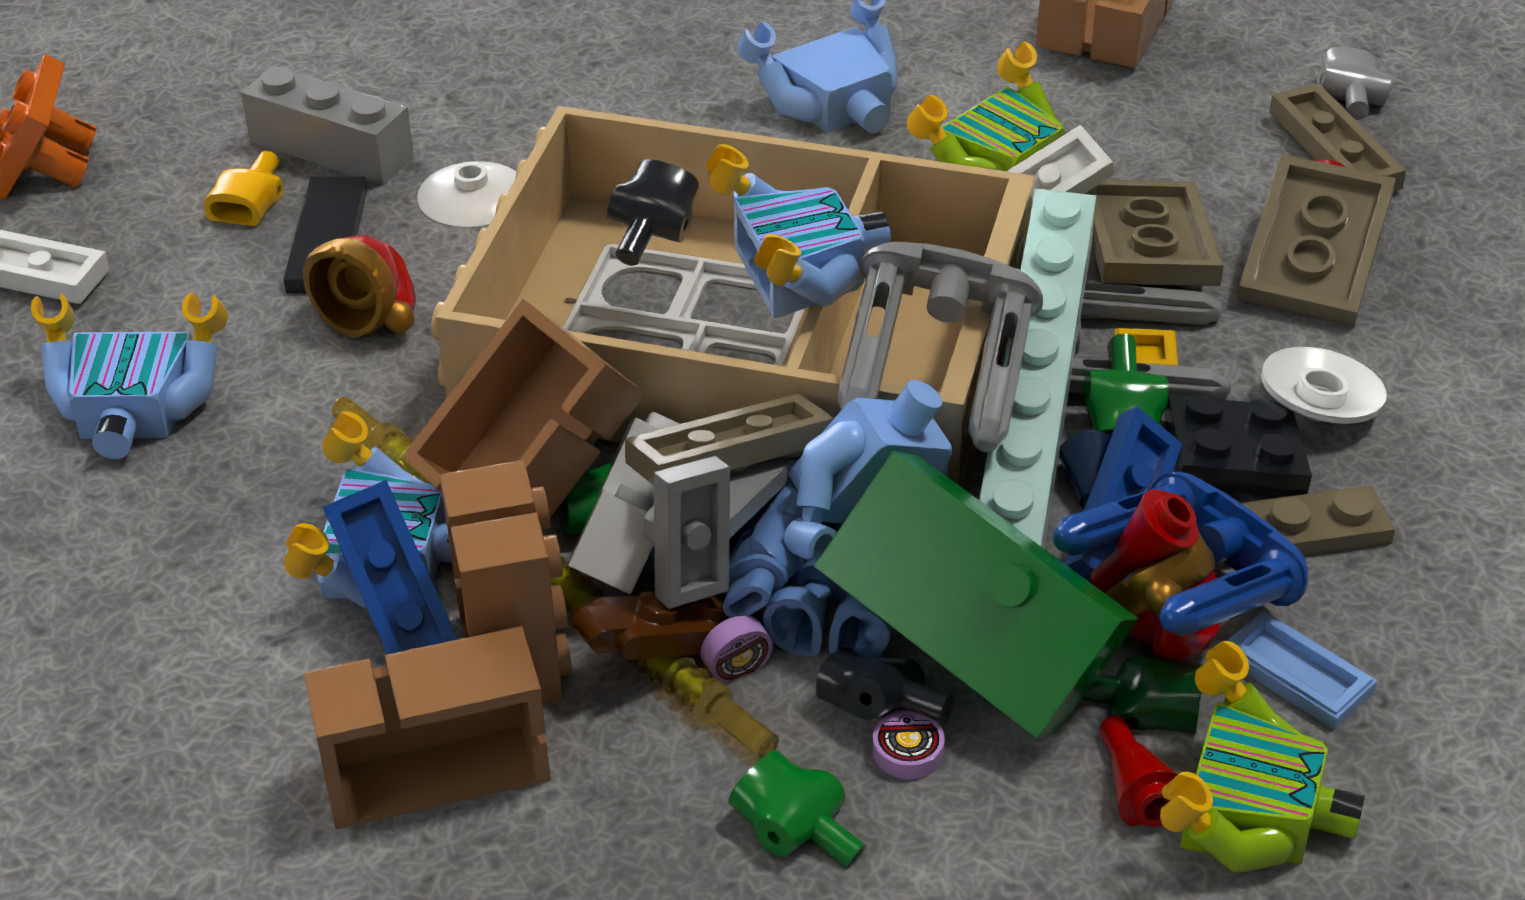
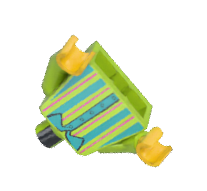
M1026 41L1021 42L1015 50V58L1011 50L1007 48L997 64L999 76L1007 82L1016 83L1019 90L1015 91L1007 86L942 127L940 125L947 118L948 110L945 103L935 95L927 96L920 105L913 109L907 118V129L913 136L919 139L929 138L933 143L929 149L937 161L1008 171L1065 135V129L1055 116L1040 82L1033 83L1029 71L1037 61V53L1035 48Z
M1223 641L1206 653L1207 662L1196 670L1195 684L1199 691L1208 696L1214 697L1223 694L1226 698L1223 704H1215L1196 774L1188 771L1181 772L1162 788V795L1170 800L1169 803L1161 808L1160 818L1163 826L1172 832H1182L1180 848L1208 852L1234 873H1244L1279 866L1284 862L1302 864L1310 828L1355 839L1365 796L1320 785L1328 748L1324 743L1303 735L1279 716L1253 684H1242L1240 682L1248 674L1249 663L1245 653L1238 645L1230 641Z

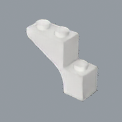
M655 412L649 413L646 421L636 417L630 421L589 518L569 558L568 566L631 595L654 546L644 536V516L654 505V485L625 463V438L679 425V423Z

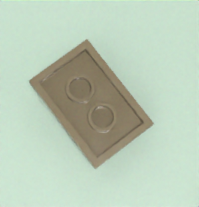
M1281 154L1239 284L1237 300L1355 327L1393 195L1396 178Z
M1105 180L1085 193L1096 195L1092 245L1102 284L1138 287L1143 284L1172 285L1184 290H1193L1200 286H1221L1224 265L1195 182Z

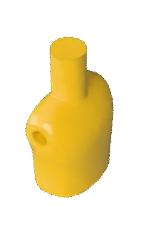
M263 151L250 169L224 170L204 201L206 216L211 221L257 226L266 212L279 201L283 194V181L279 176L273 175L280 163L277 155L271 151Z

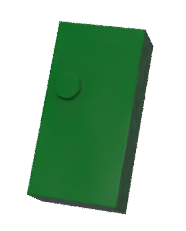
M895 451L890 454L814 565L815 568L1036 738L1055 734L1064 725L1139 620L1135 615L915 454Z

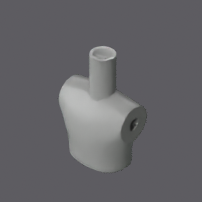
M1346 46L1333 47L1324 54L1317 79V84L1319 83L1334 99L1346 103L1347 112L1355 120L1365 118L1369 113V106L1383 107L1386 104L1392 82L1391 75L1382 72L1378 68L1377 59L1373 54L1366 50Z

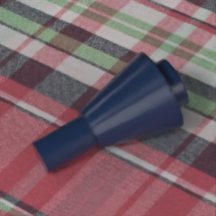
M1093 429L1077 432L1060 445L1059 460L1083 510L1086 507L1112 436Z

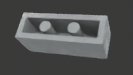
M274 65L241 92L249 140L252 143L356 177H366V180L380 185L388 182L414 158L408 107Z

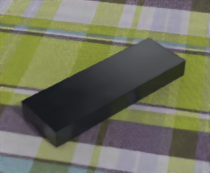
M310 177L283 279L286 293H307L303 280V268L309 253L331 240L357 236L368 190L366 177Z

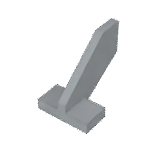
M716 456L654 472V505L644 516V536L655 545V597L670 609L729 591V539L791 480L788 473L795 464L796 457H778L752 464L744 472L730 474V466Z

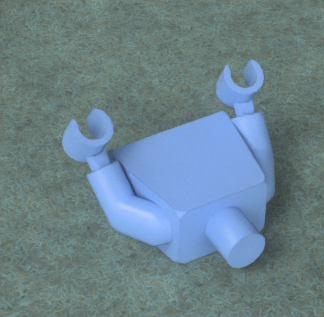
M852 0L850 15L856 22L865 25L866 30L863 32L859 28L853 27L772 56L769 51L775 43L776 33L768 23L760 22L754 31L755 40L748 29H745L740 37L737 47L739 56L749 63L758 64L760 70L756 73L780 115L807 123L811 122L827 133L853 123L859 124L868 133H877L890 120L891 93L896 89L898 82L896 55L887 25H881L879 20L886 0H871L872 6L866 5L862 0Z
M910 380L895 401L860 397L853 399L845 405L820 435L808 442L802 456L788 473L798 490L796 507L803 508L802 517L793 520L784 533V542L791 553L807 560L812 558L818 561L836 535L834 529L822 525L821 522L844 523L893 451L918 455L947 476L948 461L952 456V447L933 418L942 406V399L935 389L922 381Z

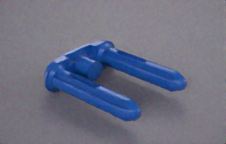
M1184 472L1165 473L1152 484L1150 490L1159 489L1168 493H1175L1191 505L1196 515L1198 531L1213 552L1215 564L1224 562L1235 570L1225 576L1168 597L1159 614L1160 624L1166 631L1178 636L1192 634L1266 603H1272L1276 606H1289L1298 602L1305 594L1308 585V567L1304 556L1277 529L1249 508L1201 479ZM1147 491L1126 496L1120 500L1061 518L1052 533L1053 545L1057 550L1075 556L1118 542Z

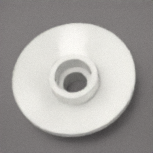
M485 161L463 162L445 167L430 175L420 186L417 194L419 208L430 219L447 226L460 228L487 226L495 216L500 195L508 193L514 183L516 171L498 163Z
M1315 347L1281 349L1271 354L1265 360L1261 372L1263 385L1274 399L1311 421L1339 424L1364 422L1377 416L1382 411L1386 401L1385 386L1372 370L1355 359L1326 349Z

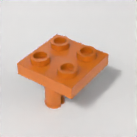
M47 54L43 55L34 72L24 69L12 93L11 98L15 100L10 110L2 108L0 111V199H6L22 170L27 171L31 168L68 184L72 188H77L88 166L89 157L85 154L94 139L97 126L82 121L54 106L65 63Z

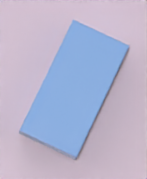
M1264 610L1259 612L1227 640L1238 645L1245 653L1249 663L1248 676L1333 730L1375 693L1376 679Z

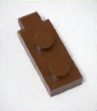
M647 591L642 592L639 596L598 598L589 606L582 607L573 614L571 627L594 652H620L625 659L634 660L700 655L701 646L706 636L718 624L730 617L723 611L722 606L726 596L722 593L669 609L655 597V592Z

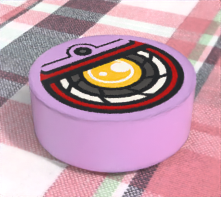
M746 615L736 616L721 622L710 631L701 646L700 656L713 678L720 683H725L762 668L772 653L773 641L756 618Z
M912 711L891 713L881 719L874 729L872 744L874 761L881 770L896 778L918 779L933 773L943 760L944 732L934 719Z

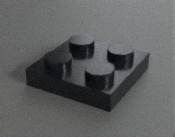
M1194 394L1189 397L1168 395L1164 413L1166 429L1182 443L1174 467L1175 472L1191 474L1219 490L1287 496L1308 494L1312 474L1294 411L1276 401L1268 399L1245 402L1222 400L1208 394Z

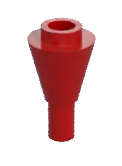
M1159 489L1147 491L1115 545V551L1091 572L1093 584L1102 592L1107 593L1133 571L1141 570L1193 546L1198 540L1199 531L1196 515L1191 505L1175 493H1168Z
M1108 717L1100 724L1099 734L1112 755L1111 763L1119 815L1129 826L1141 824L1148 827L1162 826L1160 818L1161 808L1170 802V800L1162 795V788L1178 774L1141 743L1136 741L1122 717Z

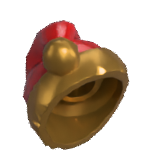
M368 235L342 237L326 242L309 253L303 268L305 290L319 316L336 332L341 333L343 336L355 338L369 335L382 325H385L392 332L405 333L413 326L415 322L414 308L416 305L413 282L403 258L388 243Z
M1200 533L1197 542L1193 546L1135 571L1129 578L1106 593V595L1139 618L1128 636L1139 641L1153 657H1161L1175 662L1189 661L1210 648L1220 629L1221 622L1192 634L1178 636L1166 631L1159 621L1160 611L1168 597L1217 579L1213 571L1215 567L1213 552L1207 546Z

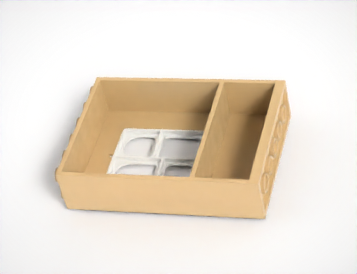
M558 106L547 126L540 127L538 130L535 146L528 159L520 161L515 181L508 193L500 195L495 216L488 228H482L479 231L475 250L467 264H461L458 267L453 288L445 302H439L434 309L431 332L434 339H439L441 354L438 366V383L440 386L445 387L447 398L513 310L524 299L565 328L645 392V395L610 440L601 435L597 439L621 443L630 421L635 417L646 421L649 413L652 412L682 424L797 393L835 418L841 411L837 400V392L856 321V312L859 309L866 281L865 278L864 283L858 290L844 294L830 306L823 307L816 304L796 311L787 332L784 334L691 319L705 287L709 284L721 283L757 289L735 250L734 191L729 195L718 194L710 184V173L706 168V163L719 144H726L739 150L749 162V166L743 176L752 173L776 190L796 191L828 187L837 191L852 217L882 211L889 224L891 242L927 243L961 249L992 258L1018 270H1021L1033 205L1035 175ZM646 159L666 162L690 172L698 180L699 187L693 200L692 218L684 240L679 243L652 235L637 265H626L618 260L615 253L628 227L607 219V208L615 187L620 183L628 181L635 174L641 161ZM634 271L659 273L682 279L671 306L665 314L611 306L604 300L602 295L603 288L611 279ZM914 286L912 296L902 294L878 399L895 401L910 380L922 381L937 391L942 399V406L933 418L952 447V456L948 461L947 477L962 487L974 449L968 425L991 313L981 312L983 302L968 299L965 315L962 319L956 322L939 321L933 318L926 308L930 290ZM874 307L872 309L866 332L869 336L877 337L879 335L885 312L882 307ZM603 330H620L678 340L683 346L681 349L593 335L591 333ZM1001 336L996 360L997 365H999L1007 336ZM714 347H723L769 355L775 358V363L768 364L707 354L706 352Z

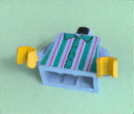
M719 144L706 163V168L710 173V184L718 194L729 195L734 191L735 250L772 317H782L816 304L823 307L830 306L844 294L858 290L864 283V276L860 272V261L865 252L881 244L891 242L890 228L885 214L882 211H876L852 217L837 191L828 187L796 191L776 190L752 173L743 176L749 166L747 158L736 148L726 144Z
M191 292L184 298L182 312L184 317L194 327L193 340L191 332L74 333L73 340L66 341L65 333L72 328L75 320L73 309L67 298L60 293L62 309L53 318H44V307L39 296H35L32 300L30 308L32 316L47 336V343L41 344L46 391L62 417L76 422L80 439H93L92 446L101 456L109 459H120L127 456L134 438H167L177 420L185 419L208 400L213 388L218 344L212 343V336L221 331L228 320L227 310L216 295L212 296L210 311L203 317H199L201 302L196 294Z
M341 412L323 439V453L329 460L335 463H346L352 460L357 466L355 469L345 468L334 502L387 480L434 585L440 563H452L442 492L432 484L425 483L403 470L379 448L374 447L369 450L363 445L368 435L365 421L353 412ZM328 520L323 531L312 524L301 523L296 525L286 540V546L289 551L284 557V567L287 573L294 578L304 579L310 577L315 572L318 574V582L321 585L323 598H347L357 605L366 608Z

